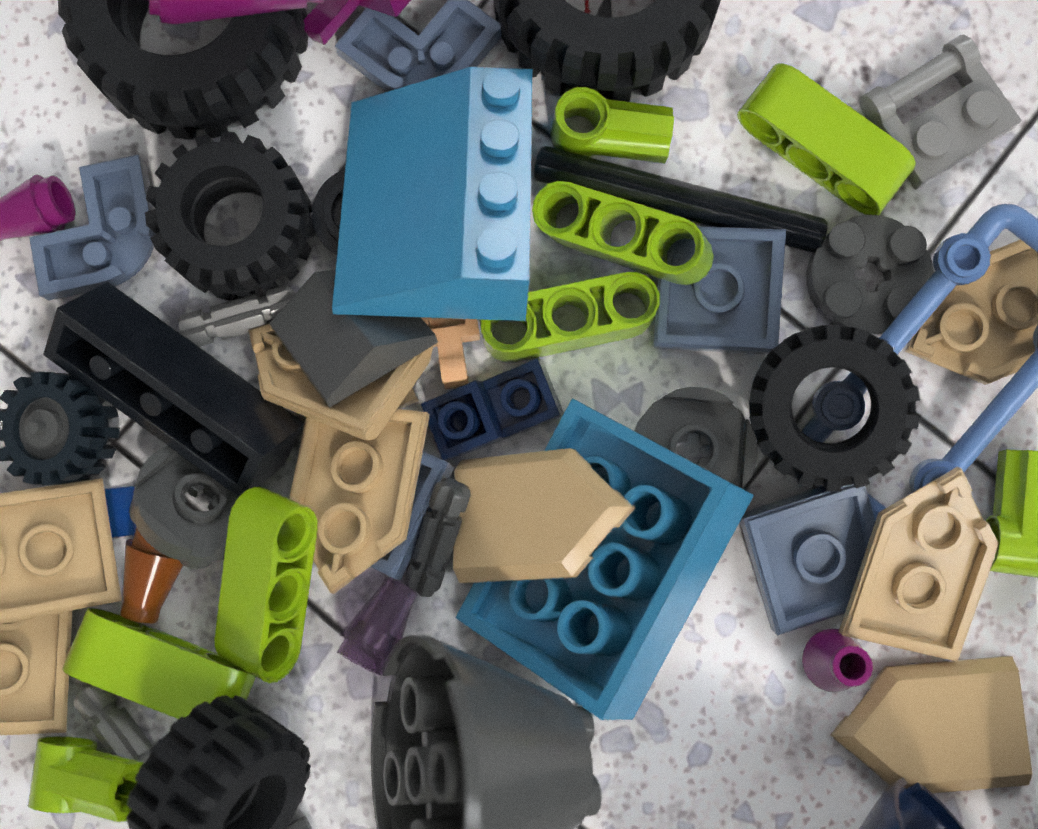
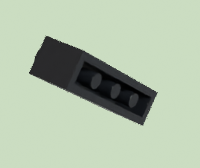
M107 282L63 304L56 310L43 355L239 497L246 490L253 487H259L285 465L304 422L282 406L264 400L260 390L115 286Z

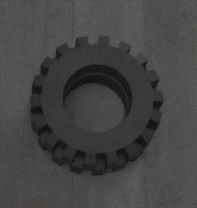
M221 132L220 142H214L208 134L195 137L196 148L188 151L182 144L172 151L177 160L171 167L163 162L160 164L154 174L161 180V184L159 187L149 186L146 200L155 207V210L145 212L146 226L155 233L150 239L155 249L166 258L164 261L204 293L210 291L217 298L229 301L232 294L242 298L256 294L255 290L259 288L266 292V290L279 287L275 280L283 274L291 281L300 272L293 264L297 257L306 261L308 259L311 247L307 243L306 237H315V229L312 218L309 215L312 212L310 199L291 166H288L283 156L273 147L267 150L261 139L248 135L244 143H242L235 132ZM235 193H252L262 197V215L258 225L250 235L237 243L226 246H215L206 243L204 237L205 221L210 210L218 201Z
M821 325L792 334L769 352L756 372L752 383L749 400V418L758 447L763 455H767L774 463L776 470L784 476L787 474L797 479L798 484L811 489L814 484L825 486L826 491H841V486L854 484L856 489L869 485L868 479L881 473L884 477L895 468L892 462L900 453L904 456L907 454L912 445L908 440L912 429L918 430L920 415L916 413V401H920L918 386L913 384L910 374L913 372L907 362L895 353L894 347L885 340L879 339L870 334V332L859 328L841 325ZM824 368H841L854 373L867 387L871 399L870 414L862 429L851 438L837 443H821L809 438L799 429L792 413V400L798 385L809 374Z
M224 695L216 697L210 704L205 701L194 707L187 717H180L170 726V731L163 739H159L150 750L151 755L146 763L141 765L135 777L137 784L129 793L127 806L131 810L126 817L128 828L286 829L296 814L295 812L306 791L305 784L310 776L311 765L308 764L310 758L309 748L304 745V740L244 698L235 695L231 699L229 696Z

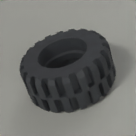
M58 0V15L66 23L62 29L67 48L77 58V65L125 117L128 119L134 118L142 128L156 134L165 132L167 128L175 139L194 140L197 136V130H204L211 139L221 137V132H228L227 125L240 121L245 129L259 121L255 112L264 104L274 109L285 97L280 86L284 80L289 83L295 82L302 68L296 53L302 54L307 51L308 34L304 31V19L307 16L306 8L232 17L221 34L202 48L185 54L161 55L145 51L140 46L141 28L144 18L149 11V0Z
M493 0L495 18L500 23L501 38L508 52H518L519 67L521 69H533L532 78L536 77L540 72L545 75L546 89L561 96L565 88L587 87L596 90L601 95H610L611 100L630 102L632 91L640 89L642 95L648 97L662 90L666 76L671 80H677L689 69L692 57L700 55L708 40L721 0H656L645 9L622 17L591 15L573 7L566 0Z

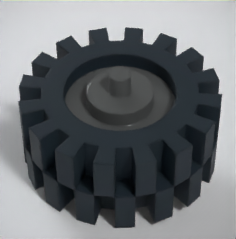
M40 371L30 373L31 377H20L15 380L13 384L17 390H4L0 396V400L8 405L7 409H0V421H3L2 430H0V441H4L5 447L0 449V461H13L6 469L12 476H24L22 482L31 485H60L90 480L88 474H99L106 468L99 459L113 458L116 448L107 445L108 438H119L120 427H109L108 419L119 417L117 408L114 406H103L102 404L106 400L70 374Z

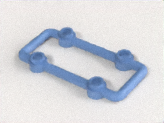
M1000 204L986 211L968 233L951 236L940 243L933 256L935 272L879 339L885 340L894 347V351L898 355L956 285L972 283L986 273L990 266L991 257L988 247L1004 229H1008L1038 253V219L1027 210L1015 204ZM1038 325L1033 334L1035 352L943 459H928L922 461L913 469L909 479L911 493L956 467L961 468L965 472L1038 388ZM850 372L843 381H832L822 385L813 397L812 410L814 416L801 431L809 438L824 443L834 430L844 431L858 424L865 413L863 395L868 391L863 381ZM868 494L876 521L878 513L886 507Z

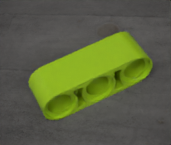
M777 63L771 68L737 112L740 124L754 138L848 206L865 215H880L916 166L914 156L900 142L804 73L784 63Z
M565 181L547 184L538 192L534 199L532 208L534 222L541 231L566 248L681 285L699 282L708 274L712 267L714 255L711 244L699 228L685 218ZM578 203V215L574 222L567 227L557 228L556 219L559 211L565 205ZM627 220L635 221L636 231L632 240L620 247L612 246L611 234L614 228L621 222ZM684 238L695 241V252L688 262L679 266L668 265L667 253L673 243Z
M623 272L528 292L526 321H521L527 330L525 336L514 344L501 343L492 334L494 326L500 320L481 319L483 342L487 352L495 359L504 363H516L634 338L643 334L650 327L660 305V294L656 284L648 276L639 272ZM623 293L636 295L642 300L645 306V313L638 318L623 317L615 310L613 300ZM574 306L584 313L586 324L576 331H565L554 323L552 316L558 308Z
M253 487L240 495L231 509L214 643L218 656L266 683H276L285 678L293 669L301 651L317 537V518L314 511L307 506L263 487Z
M88 608L62 668L66 674L176 719L187 717L197 705L205 701L210 704L219 696L227 695L232 699L236 695L247 700L256 678L254 675L218 656L216 652L142 623L125 619L121 615L97 608Z

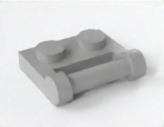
M962 34L945 44L942 54L885 89L877 86L861 96L859 100L860 108L865 118L900 142L914 156L916 166L907 179L915 190L1011 131L1022 121L980 62V53L975 42L967 35ZM952 74L962 86L960 90L903 124L896 114L897 108Z

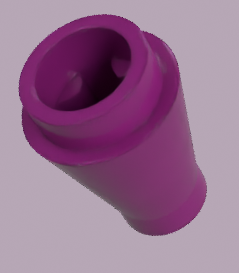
M33 175L0 198V241L64 230L66 224L74 221L76 217L74 201L66 185L54 175L46 178L41 175Z
M825 629L816 633L809 639L803 651L802 663L805 674L816 687L824 691L842 692L851 687L860 686L867 682L872 674L873 664L869 654L863 650L856 638L841 635L839 629ZM845 656L849 659L848 666L845 671H840V660Z

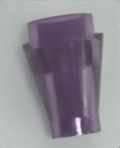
M385 577L379 589L339 634L344 640L337 654L378 676H382L383 667L390 651L403 638L412 605L418 594L404 584Z

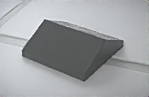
M336 269L313 273L270 322L275 335L329 408L438 343L435 333L421 317L333 314L332 303Z

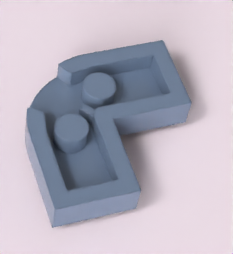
M447 0L419 35L393 16L365 8L335 44V49L340 58L388 92L464 68L478 67L501 39V27L499 22L469 0Z
M139 155L79 167L89 225L29 237L39 296L51 301L87 293L107 282L117 286L135 276L147 263L154 249L150 238L155 233L146 226L145 212L155 209L146 200L150 182L146 162Z

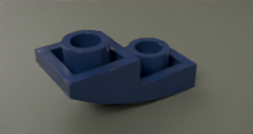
M539 358L485 381L475 380L421 403L423 411L430 414L428 424L441 458L444 461L526 432L558 419L564 414L545 364Z

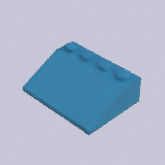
M468 67L351 103L332 303L333 314L526 321L530 275L533 69Z
M572 398L544 451L567 448L576 450L592 466L591 468L614 490H617L635 509L619 528L614 527L591 554L593 559L576 578L473 583L455 618L600 720H633L754 495Z

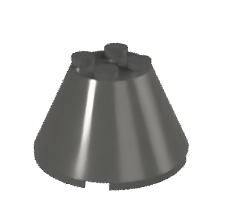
M410 635L400 639L394 645L382 670L383 676H392L387 701L375 702L372 722L371 781L377 829H576L586 816H594L599 812L602 801L601 788L597 778L593 775L590 748L594 737V720L588 710L580 705L574 706L570 700L434 637Z

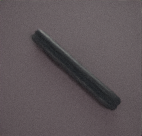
M549 146L541 147L535 162L534 178L538 181L548 184L556 181L571 182L713 227L785 229V246L813 253L815 249L822 247L826 238L828 222L822 217Z

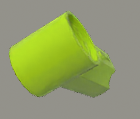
M576 87L565 92L558 100L551 127V142L556 149L587 157L600 155L665 164L673 135V107L605 99L594 89ZM574 116L586 118L591 122L594 130L588 133L575 132L567 126L565 120Z
M1006 449L998 452L993 515L986 519L999 543L990 568L992 572L1038 578V451Z
M65 736L37 739L28 808L48 813L83 812L114 822L127 821L126 817L131 810L127 806L129 793L136 786L137 781L135 777L144 763L97 751L98 743L91 739Z

